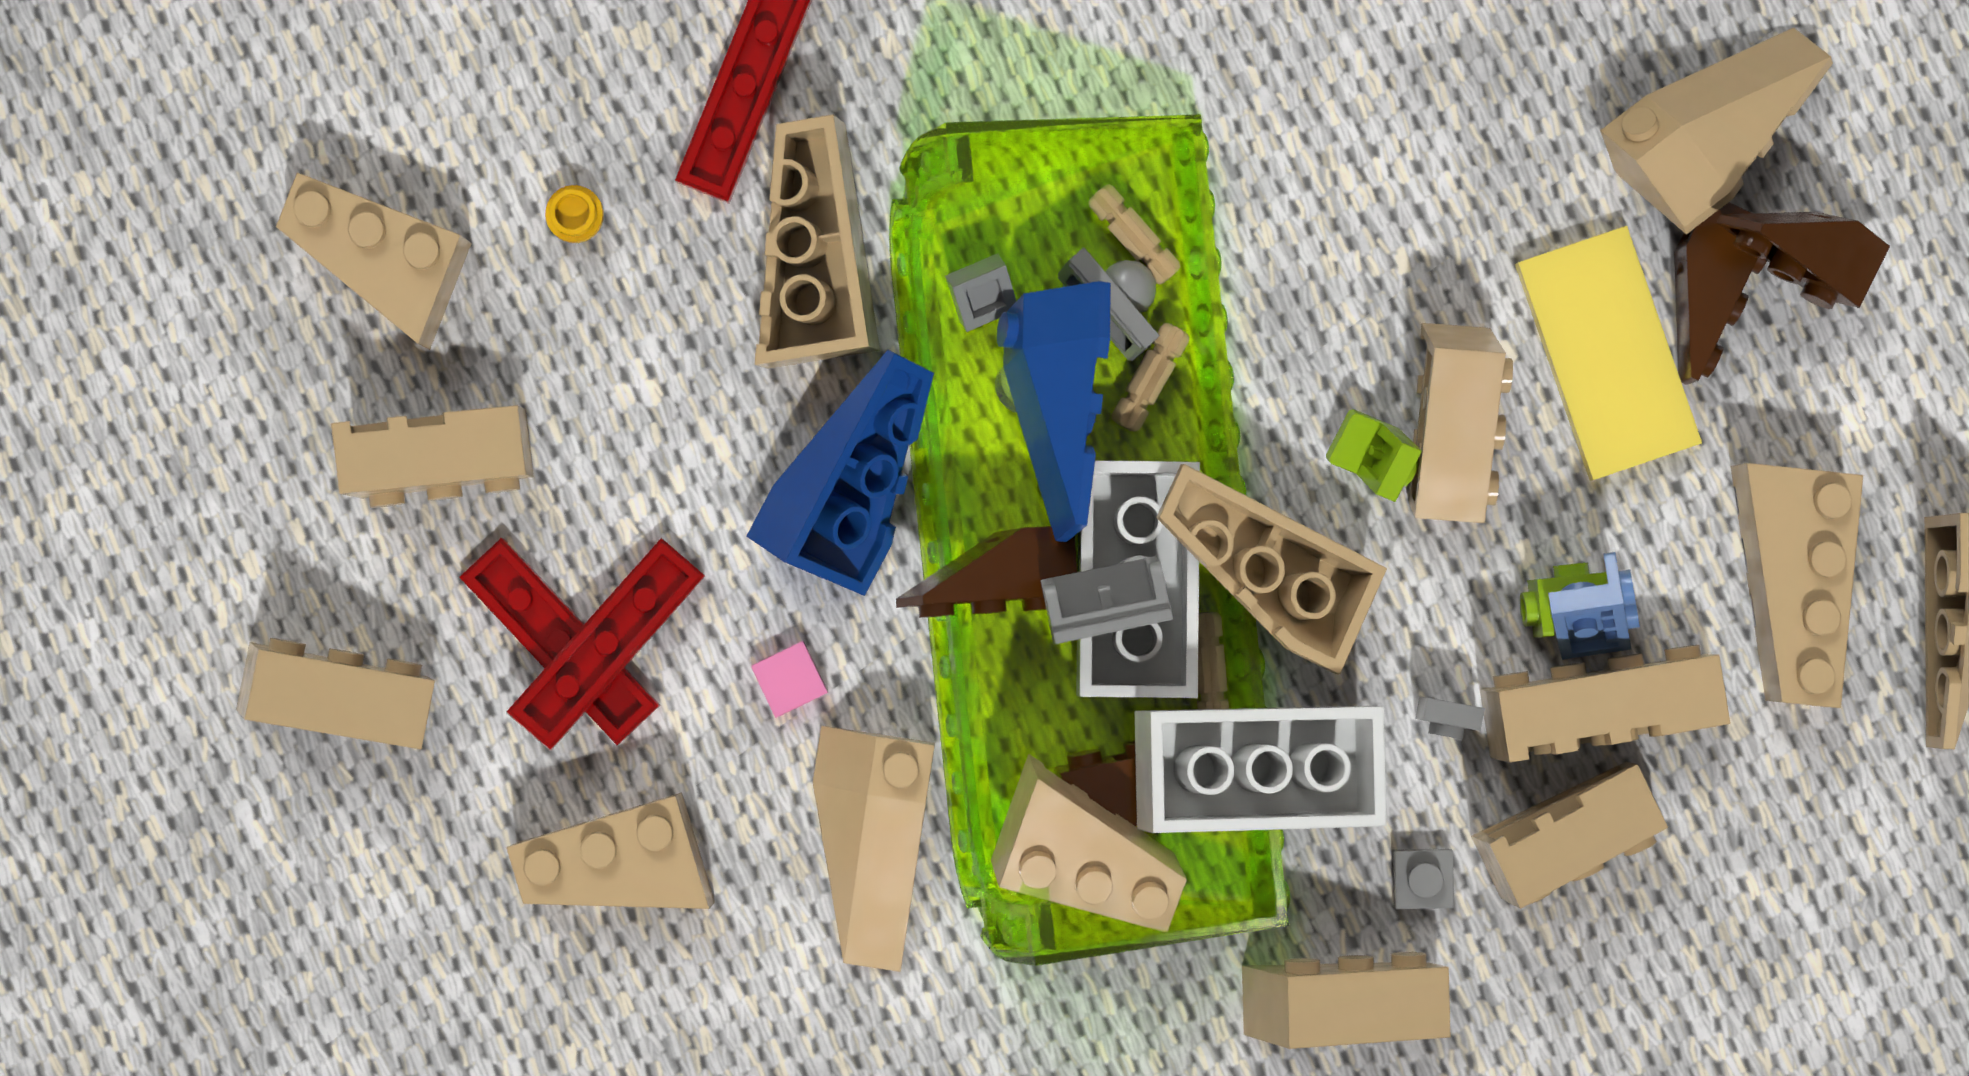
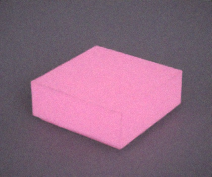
M804 641L751 666L775 718L829 693Z

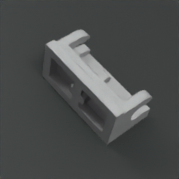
M1157 556L1040 580L1053 644L1173 620L1161 562H1158Z

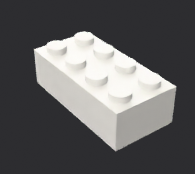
M1095 461L1088 523L1084 529L1078 532V572L1157 556L1158 562H1161L1173 620L1078 639L1077 696L1198 698L1199 561L1156 517L1180 465L1185 464L1200 472V462Z
M1384 707L1135 711L1137 830L1151 833L1387 826Z

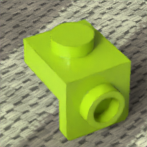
M1352 409L1346 414L1326 453V459L1337 467L1357 474L1376 495L1396 502L1402 488L1413 480L1417 472L1418 458L1422 450L1398 427Z
M1588 562L1553 566V578L1527 580L1528 592L1520 593V613L1524 627L1532 626L1533 637L1554 636V623L1548 593L1561 591L1565 586L1577 582H1590L1596 586L1608 584L1606 572L1589 574Z

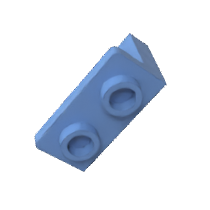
M1615 552L1603 554L1608 584L1596 586L1590 582H1577L1565 586L1561 591L1548 593L1551 615L1562 660L1632 650L1628 629L1639 628L1640 625L1631 570H1618Z

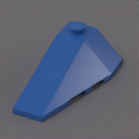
M1097 281L1024 293L1007 312L1002 313L997 327L998 346L1004 347V372L1055 541L1067 542L1084 529L1088 523L1096 453L1091 445H1086V438L1093 429L1096 414H1101L1103 394H1097L1093 391V382L1097 358L1108 359L1111 283Z
M887 350L775 482L746 537L787 564L865 596L893 542L896 526L890 523L896 494L905 493L909 476L902 473L908 446L915 442L919 436L934 373Z

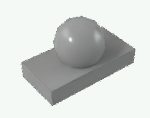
M1083 248L1070 258L1057 274L1059 276L1058 279L1065 287L1097 281L1111 283L1110 340L1128 361L1136 359L1160 336L1141 314L1148 310L1154 302L1156 294V280L1151 270L1142 263L1130 260L1119 261L1104 271L1090 253Z

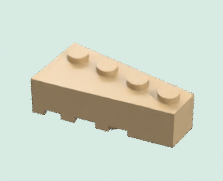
M834 114L776 124L769 199L772 203L769 233H766L764 255L767 258L764 291H761L759 315L761 316L759 344H756L755 365L769 369L880 351L846 124Z
M1753 463L1730 466L1733 487L1736 488L1738 501V521L1748 569L1746 575L1749 595L1752 597L1756 623L1754 628L1765 701L1841 708L1863 475Z
M1689 645L1665 649V661L1644 664L1641 653L1608 658L1609 669L1587 673L1585 662L1550 667L1552 678L1529 682L1528 671L1493 676L1494 687L1479 689L1482 708H1485L1484 721L1490 758L1511 763L1529 760V752H1534V755H1557L1579 751L1578 749L1581 748L1580 744L1591 743L1592 746L1614 745L1639 739L1638 735L1649 733V737L1665 736L1731 724L1720 655H1701L1700 645Z

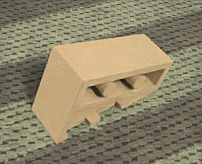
M297 172L276 227L417 344L430 350L472 243L457 233Z
M1421 323L1420 339L1427 342L1424 375H1418L1417 394H1421L1418 427L1414 429L1413 442L1422 452L1418 458L1417 472L1410 482L1409 505L1414 517L1419 519L1485 523L1487 505L1495 506L1498 498L1499 474L1498 471H1491L1494 449L1502 450L1505 442L1506 417L1498 413L1501 393H1509L1511 390L1513 360L1512 358H1505L1506 352L1491 328Z
M515 405L443 412V415L407 419V416L388 417L387 422L351 426L350 421L331 423L339 494L362 499L369 498L370 508L405 504L404 493L427 491L428 501L463 497L462 486L484 484L485 493L520 490L519 479L534 477L526 409Z
M270 638L269 646L249 642L236 707L237 712L244 720L422 749L435 680L428 676L420 675L421 664L387 659L386 668L363 664L364 654L329 648L328 657L304 653L306 644L295 641Z
M1028 754L991 858L999 887L1167 933L1187 881L1175 853L1142 830H1137L1136 826L1117 813L1114 815L1090 799L1086 792L1074 784H1068L1046 769L1042 762Z
M1624 762L1472 835L1471 838L1500 898L1521 909L1547 897L1552 891L1570 881H1578L1599 872L1604 868L1603 863L1621 853H1624V856H1630L1653 846L1657 842L1654 835L1667 829L1668 826L1638 764Z
M682 792L523 840L506 847L523 904L710 909L715 903Z
M1392 953L1391 962L1374 963L1373 956L1347 955L1338 957V963L1320 964L1319 959L1300 958L1285 960V965L1242 966L1243 1029L1245 1036L1288 1049L1451 1037L1449 967L1427 962L1426 953Z

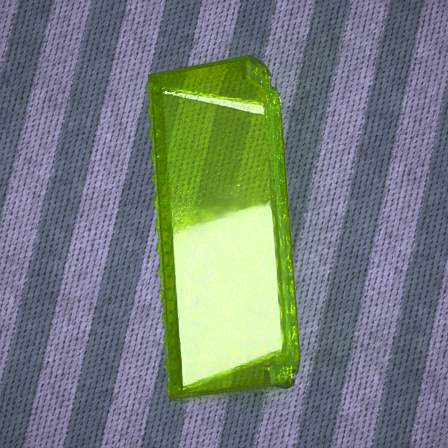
M1201 114L946 122L917 137L906 151L899 167L900 172L905 176L903 198L892 199L889 251L900 356L934 373L918 439L909 445L924 580L994 532L1024 527L1051 526L1003 368L1004 347H999L997 343V327L1000 318L966 332L959 321L945 275L998 253L1007 267L1016 300H1018L1024 293L1065 287L1058 279L1059 276L1057 274L1068 260L1083 248L1090 253L1104 271L1119 261H1136L1108 229L1110 223L1106 219L1101 221L1089 207L1088 201L1107 184L1114 186L1125 199L1123 202L1124 206L1127 209L1132 207L1161 240L1159 246L1163 250L1168 248L1180 262L1179 270L1165 283H1156L1154 302L1147 311L1141 313L1142 316L1156 332L1165 323L1182 329L1189 335V342L1181 357L1174 358L1173 363L1176 366L1154 405H1148L1146 408L1149 414L1142 427L1138 431L1133 432L1115 423L1112 420V413L1120 398L1127 397L1128 392L1125 389L1146 351L1153 350L1155 345L1151 344L1136 359L1128 361L1110 340L1108 359L1097 358L1093 391L1097 394H1103L1101 414H1096L1093 429L1086 438V445H1091L1096 453L1095 461L1200 462L1201 473L1246 495V485L1240 475L1237 451L1240 442V429L1234 418L1231 396L1234 373L1227 359L1225 341L1228 317L1226 309L1221 303L1219 274L1221 271V255L1215 246L1212 221L1215 213V199L1212 191L1209 189L1206 166L1209 155V143L1202 129ZM1077 533V534L1075 535V549H1076V562H1077V572H1078V533ZM1199 562V613L1217 612L1222 617L1223 636L1219 637V644L1224 645L1228 691L1224 692V699H1228L1229 709L1267 708L1265 706L1262 681L1265 673V659L1258 645L1256 619ZM1022 600L1006 601L1007 612L971 615L970 603L954 604L955 615L928 617L949 826L956 874L966 908L978 907L984 921V928H982L980 937L996 956L1012 963L1038 966L1289 926L1287 909L1290 905V890L1283 875L1281 851L1284 846V834L1282 829L1174 833L1143 831L1175 853L1187 879L1167 933L1000 888L991 858L1028 754L1042 762L1046 769L1056 775L1054 767L1067 765L1066 756L1075 752L1101 749L1102 757L1125 753L1123 744L1135 740V711L1198 709L1197 701H1201V694H1198V698L1077 696V640L1053 644L1047 611H1023Z

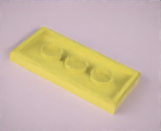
M1627 226L1515 264L1589 481L1702 444Z

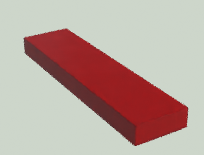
M748 0L676 176V183L730 204L812 0Z
M500 538L459 577L544 668L547 667L584 625L577 615L504 538ZM624 668L586 713L616 745H619L661 705Z
M661 538L506 713L551 752L704 579L705 575Z

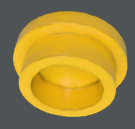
M569 185L560 188L550 197L546 206L545 217L549 229L559 239L568 243H582L590 240L598 233L603 223L604 210L601 201L590 189L579 185Z

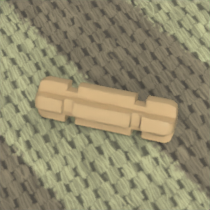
M1110 184L1103 186L1088 201L1089 207L1101 221L1106 219L1110 223L1108 229L1137 262L1142 260L1145 263L1146 267L1151 270L1156 283H1165L1179 270L1180 262L1168 248L1163 250L1159 246L1161 240L1132 207L1127 209L1124 206L1123 202L1125 199L1114 186Z
M1165 323L1160 326L1157 332L1160 336L1152 343L1155 345L1153 350L1146 351L1125 389L1128 392L1127 397L1120 398L1112 413V420L1129 431L1135 432L1142 427L1149 414L1146 408L1148 405H1154L1176 366L1173 363L1174 358L1181 357L1189 342V335L1172 324Z
M1217 612L1199 613L1198 694H1201V701H1197L1198 709H1229V701L1224 699V692L1228 691L1224 645L1219 644V637L1223 636L1222 617Z

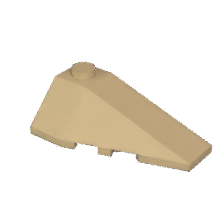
M1791 28L1647 94L1600 130L1614 170L1626 183L1687 235L1735 197L1744 185L1742 176L1757 156L1764 158L1774 144L1772 136L1787 116L1795 115L1832 66L1831 56L1798 30Z
M1181 464L1156 518L1285 649L1334 674H1341L1387 568L1185 464Z
M1969 513L1924 517L1926 747L1955 749L1969 707Z
M821 726L813 788L843 963L901 972L935 749L934 742Z

